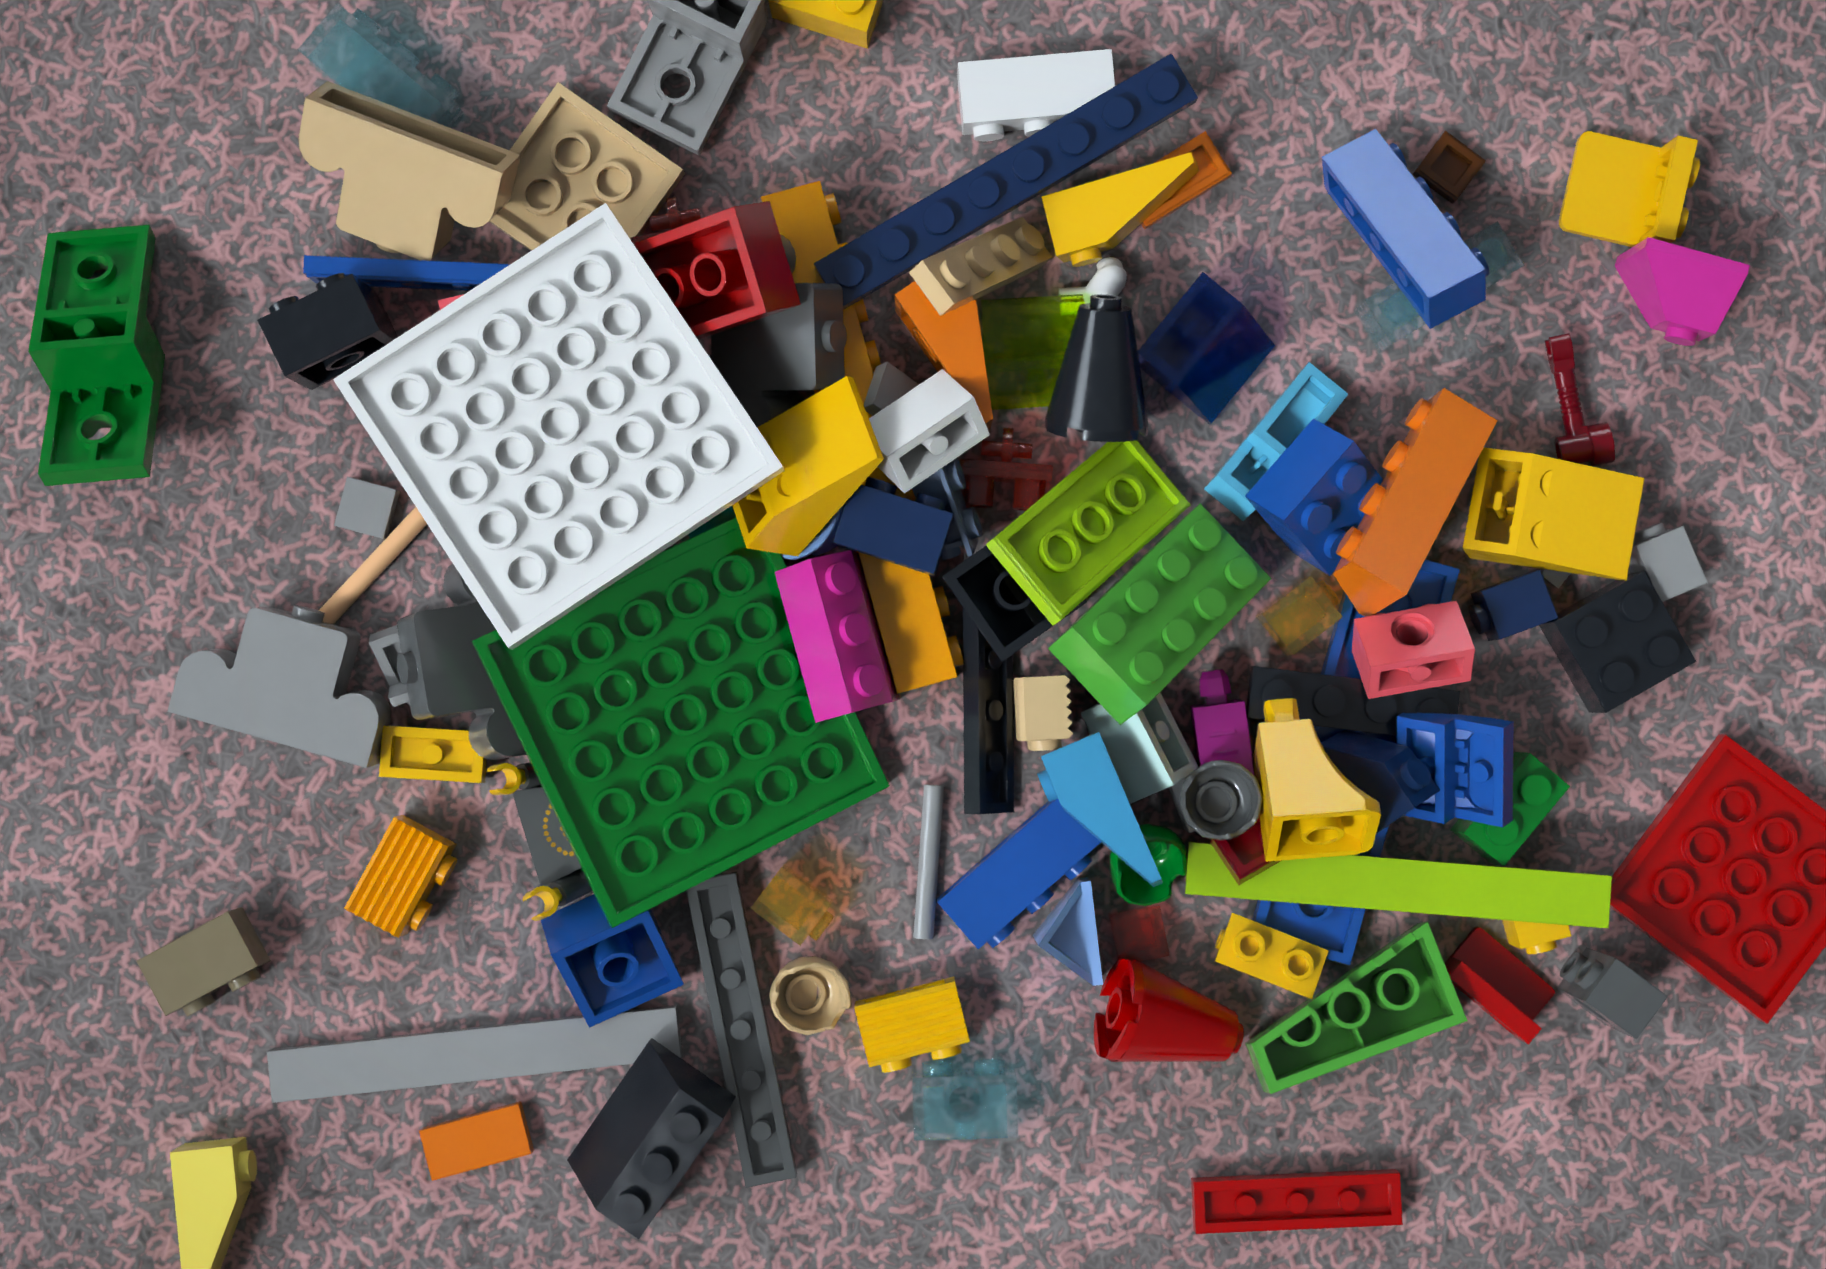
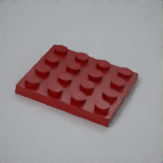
M1718 734L1612 875L1610 908L1756 1019L1768 1024L1826 947V810L1726 734Z

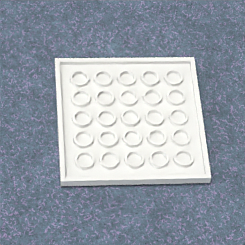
M606 203L333 379L495 629L511 650L785 471L777 456Z

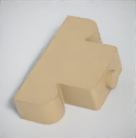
M329 81L305 97L299 133V149L303 158L310 166L319 171L333 172L342 168L345 172L336 219L337 227L340 230L376 243L380 249L386 252L402 253L418 260L430 261L451 240L455 221L471 228L484 226L509 202L513 192L520 154Z

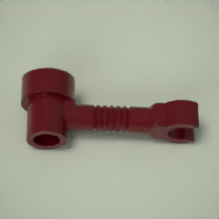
M1570 334L1549 337V340H1545V346L1551 372L1554 374L1556 389L1558 390L1557 394L1559 395L1558 399L1560 400L1559 404L1561 405L1560 409H1562L1561 414H1563L1562 420L1565 430L1564 436L1555 437L1554 444L1557 459L1579 464L1590 462L1592 466L1614 462L1615 444L1609 424L1604 422L1585 426L1583 412H1581L1582 407H1580L1581 402H1579L1580 398L1578 397L1579 393L1577 392L1578 388L1576 387L1574 351Z

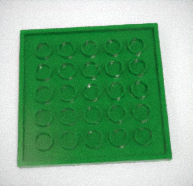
M736 517L657 554L513 650L507 647L497 630L472 641L606 920L612 928L890 786L855 712L815 723L774 573L786 568L785 562L779 553L747 549Z

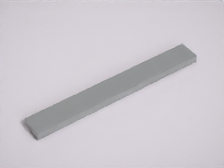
M678 1006L627 1010L590 1028L583 1015L271 1049L267 1051L272 1103L627 1065L635 1062L651 1038L682 1058Z

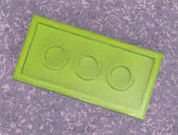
M1138 440L1107 442L990 540L986 546L1052 626H1054L1191 504Z

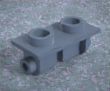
M954 459L912 488L915 498L917 493H922L946 501L945 511L954 514V521L942 555L943 560L961 554L959 546L964 545L968 557L972 556L979 542L978 537L983 535L976 509L974 507L967 508L961 489L966 488V482L958 459Z

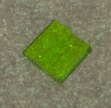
M1083 294L981 300L982 341L992 410L1049 406L1079 305L1085 304Z

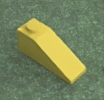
M246 1137L185 1143L170 1152L181 1269H221L251 1190V1182L255 1181L257 1175L256 1155L253 1150H247Z

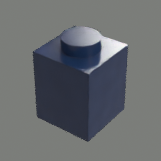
M1540 570L1527 572L1470 593L1474 604L1469 605L1471 621L1479 634H1486L1488 641L1500 640L1558 618Z

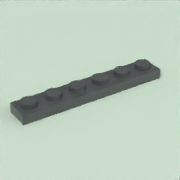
M736 871L716 875L686 891L727 1091L736 1096L730 1107L745 1187L748 1188L796 1178L797 1169L738 874Z

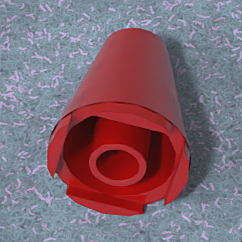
M1118 959L1110 969L1100 996H1110L1106 1014L1096 1013L1094 1020V1045L1099 1057L1108 1059L1111 1062H1224L1232 1053L1235 1054L1239 1051L1243 1042L1244 1028L1239 1023L1238 1015L1235 1011L1136 959Z

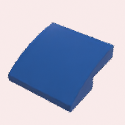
M1402 713L1398 715L1397 744L1410 747L1415 756L1427 766L1431 778L1440 789L1439 792L1404 816L1446 824L1453 818H1459L1502 828L1512 822L1514 721L1443 713Z

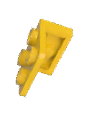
M1592 131L1584 132L1576 142L1559 216L1560 228L1565 232L1629 247L1635 246L1647 237L1668 243L1674 242L1676 238L1682 236L1688 221L1689 210L1683 207L1687 188L1690 189L1694 185L1700 168V159L1694 157L1698 140L1677 135L1663 147H1656Z

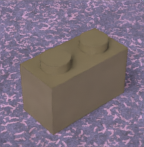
M243 907L227 911L136 962L165 1016L183 1009L188 1017L215 1003L216 1001L211 993L228 984L231 991L234 992L261 978L257 968L271 960Z

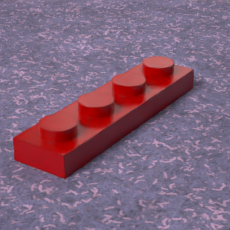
M1396 1169L1191 1178L1193 1229L1196 1234L1403 1225L1400 1172Z

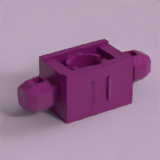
M1223 669L1202 671L1199 678L1200 697H1205L1206 704L1190 706L1198 767L1210 761L1227 760L1241 764L1255 776L1245 701L1242 699L1227 701V694L1232 692L1229 678Z

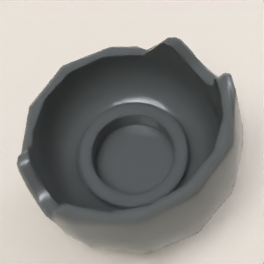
M1215 760L1201 765L1188 775L1182 784L1179 805L1186 823L1204 838L1224 841L1243 834L1255 825L1259 818L1263 795L1257 778L1244 766L1227 760Z

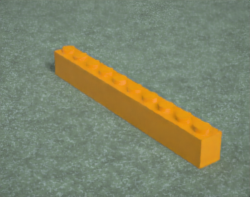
M816 181L761 196L762 202L770 201L780 235L787 238L795 250L796 264L795 270L792 273L794 283H824L816 271L814 263L848 244L847 242L838 244L834 233L833 225L842 223L834 193L824 195L821 182ZM861 299L843 310V324L847 332V341L844 347L845 377L850 376L854 378L864 405L874 375L873 372H875L876 366L881 365L875 341H864L860 323L869 321L864 300ZM814 390V393L816 394L821 390ZM866 412L867 415H868V418H871L872 415L869 414L868 412ZM878 467L869 475L871 478L895 485ZM897 487L896 496L915 501L912 489L903 493ZM859 552L897 694L957 678L955 667L963 665V658L956 635L946 637L941 618L950 616L943 586L933 588L929 574Z

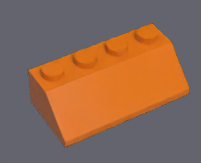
M1443 388L1428 401L1421 398L1412 408L1405 421V425L1411 428L1404 442L1399 440L1394 444L1382 464V467L1388 470L1381 485L1375 483L1361 502L1359 510L1365 513L1358 528L1353 526L1347 531L1337 547L1336 554L1342 558L1333 575L1358 613L1364 617L1376 614L1407 595L1498 421L1446 388Z

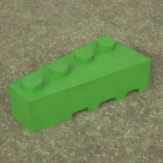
M1422 922L1417 923L1314 994L1312 999H1307L1245 1042L1263 1092L1273 1094L1466 1022L1467 1018L1429 923Z

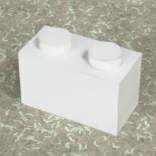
M943 369L869 418L884 460L877 467L903 493H906L990 435L975 398Z

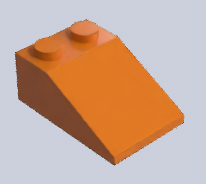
M913 281L894 294L895 312L936 371L939 372L943 369L975 398L988 431H990L993 414L977 299L940 316L917 283Z

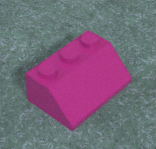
M848 550L810 558L774 572L815 723L900 700L859 552Z

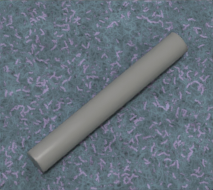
M924 784L913 938L934 939L944 796L943 785Z

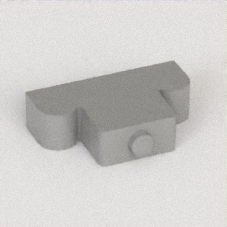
M294 605L292 612L275 607L250 609L247 613L237 654L227 649L216 648L191 653L186 657L178 670L167 711L364 768L379 764L383 726H390L391 723L389 703L381 694L372 690H360L347 694L349 680L361 640L359 632L335 624L322 622L324 612Z

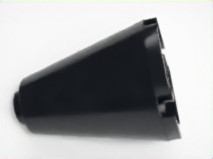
M1103 294L1091 295L1090 303L1079 305L1045 416V428L1050 433L1066 438L1067 428H1073L1083 433L1082 440L1126 442L1138 440L1139 433L1145 437L1148 435L1149 424L1132 309L1122 305V297Z

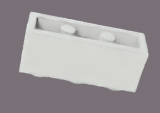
M1112 49L958 62L957 80L962 135L974 134V140L994 141L1002 139L1005 131L1024 130L1025 136L1030 137L1115 87Z

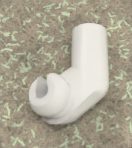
M1114 257L1103 258L1097 263L1098 270L1087 286L1059 288L1060 314L1077 313L1079 305L1090 303L1091 295L1118 296L1125 287L1127 274L1123 269L1121 261Z

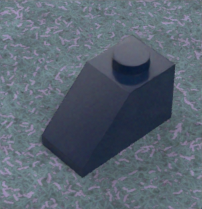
M1342 730L1321 743L1325 752L1341 773L1356 787L1379 802L1381 818L1377 833L1440 791L1431 778L1427 766L1415 756L1408 746L1348 730Z

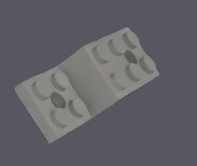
M647 0L653 16L607 104L609 111L700 156L768 23L764 5L766 0ZM672 74H683L690 80L689 91L680 98H670L662 91L665 79Z

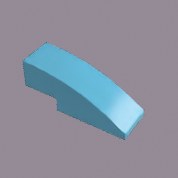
M1308 362L1224 463L1204 490L1244 521L1256 510L1245 495L1313 418L1325 424L1347 397L1348 393Z

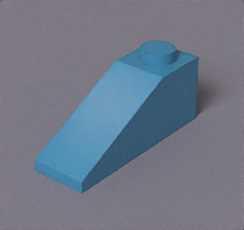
M1100 732L1041 756L1046 770L1037 773L1048 801L1051 802L1059 799L1064 811L1150 885L1155 887L1162 884L1161 876Z

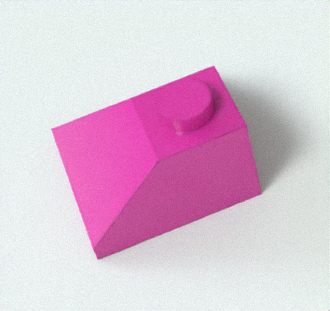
M1650 237L1617 256L1615 263L1616 270L1649 327L1665 332L1664 339L1666 341L1684 346H1694L1696 341L1700 342L1716 334L1745 281L1750 265Z

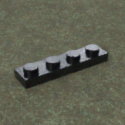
M963 608L964 814L1014 812L1013 655L1001 662Z
M1251 666L1246 715L1247 718L1265 720L1263 711L1265 701L1294 698L1297 700L1299 719H1311L1314 726L1397 736V716L1402 713L1458 714L1460 691L1429 688L1368 699L1361 679Z

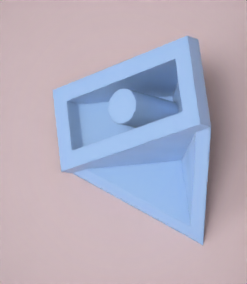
M1088 877L1077 878L1035 931L1033 937L1039 947L1093 986L1103 985L1091 880Z

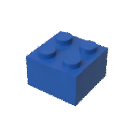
M1313 418L1245 497L1289 550L1331 576L1342 558L1336 554L1339 543L1351 527L1358 528L1365 513L1359 510L1361 502L1375 483L1381 485L1383 479L1353 440Z

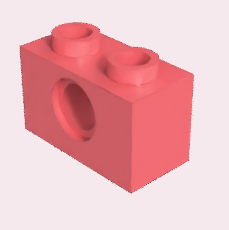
M1457 601L1425 604L1418 608L1390 613H1376L1372 616L1354 619L1352 653L1368 699L1471 681L1475 647Z

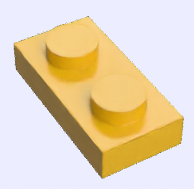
M383 726L379 777L485 783L487 759L479 756L472 748L469 741V731Z

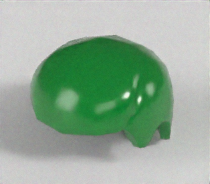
M1144 824L1139 825L1163 883L1153 887L1112 851L1110 853V872L1117 894L1127 903L1148 906L1164 902L1171 897L1174 879L1178 875L1186 876L1187 858L1185 856V845L1175 832L1164 826Z

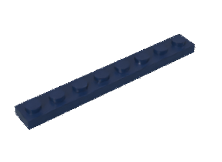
M1171 53L814 263V267L824 283L839 284L842 287L844 310L911 271L923 259L950 248L1193 105L1198 97Z

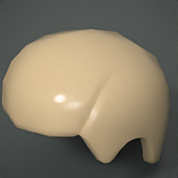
M816 956L799 957L787 963L774 979L769 992L774 1016L787 1030L804 1035L833 1029L845 1010L851 1006L849 984L845 976L832 962ZM817 987H818V992H819V994H818V998H817V1000H816Z

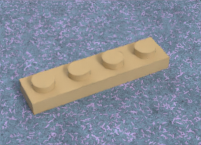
M1021 217L923 259L909 274L940 316L1038 270L1053 257L1044 246V239L1040 232L1034 226L1028 224L1024 217Z

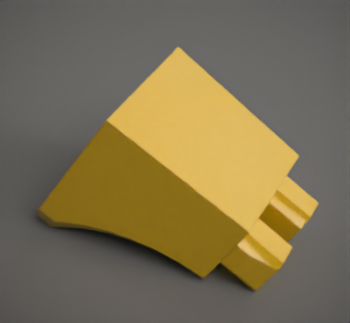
M1287 698L1265 701L1263 709L1265 722L1258 724L1253 758L1254 774L1263 795L1259 817L1265 861L1347 856L1369 851L1373 848L1381 818L1379 802L1356 787L1334 765L1316 734L1312 720L1299 719L1296 699Z

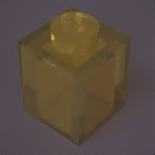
M1311 576L1300 580L1255 615L1286 656L1296 654L1343 616L1336 609V606L1340 604V600L1332 588L1322 579L1316 583Z
M785 863L750 908L800 946L807 936L817 941L834 918L827 911L833 899Z

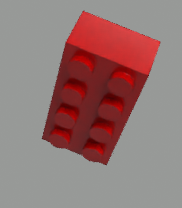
M770 201L734 206L634 243V246L697 339L801 305Z

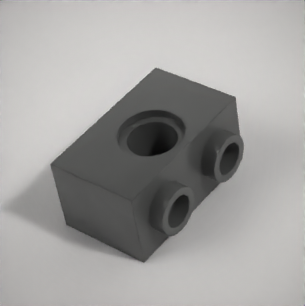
M1587 947L1582 954L1576 952L1565 962L1560 971V977L1563 980L1557 987L1559 991L1602 1023L1635 1039L1640 1036L1668 997L1617 958Z

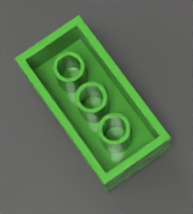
M1200 503L1168 531L1048 649L1121 725L1146 707L1272 578Z

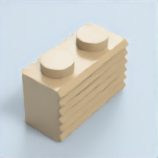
M1065 675L1013 679L1016 740L1027 741L1028 750L1030 751L1057 750L1062 748L1061 739H1069L1073 734L1068 729L1073 722L1067 718L1072 713L1067 708L1072 701L1066 697L1071 692L1066 687L1070 679Z

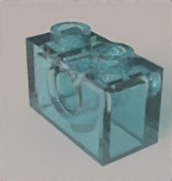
M979 1059L974 1061V1068L953 1069L952 1061L933 1060L923 1062L922 1070H912L914 1141L1018 1138L1016 1072L1014 1067H1005V1060ZM961 1086H969L975 1089L979 1094L977 1104L968 1110H960L954 1107L950 1102V1096L955 1089Z

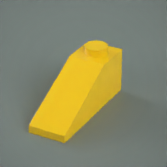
M1192 152L1041 196L1056 256L1063 262L1071 261L1073 267L1085 266L1100 261L1102 259L1101 252L1116 247L1199 171L1197 161Z

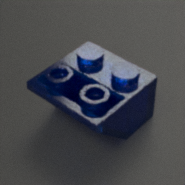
M1202 272L1138 350L1140 369L1211 425L1275 347V344L1240 301Z

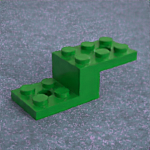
M150 225L48 233L28 350L51 391L38 475L45 486L150 477L165 354L146 317L156 241ZM106 269V272L103 275L94 279H89L94 275L96 270ZM111 428L106 436L96 440L89 439L99 429Z

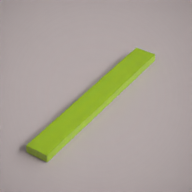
M1188 842L1185 894L1609 929L1612 876L1347 855L1282 860L1238 885L1211 843Z

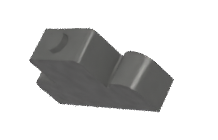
M780 235L791 273H793L796 264L795 250L791 242L783 235ZM795 283L801 305L711 335L712 361L756 427L797 405L795 398L790 395L791 390H822L845 377L844 347L847 341V332L843 324V290L839 284Z
M452 563L444 575V589L450 600L458 606L419 611L400 618L397 622L401 653L397 656V671L401 682L407 684L411 714L414 719L423 720L474 712L476 718L472 720L469 727V741L479 756L489 760H499L527 755L472 643L473 640L496 629Z

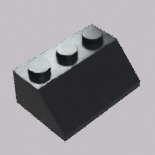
M651 1038L567 1161L595 1209L639 1239L720 1125L736 1096Z

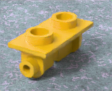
M1231 913L1226 930L1221 929L1216 940L1215 948L1218 949L1214 962L1312 999L1329 950Z

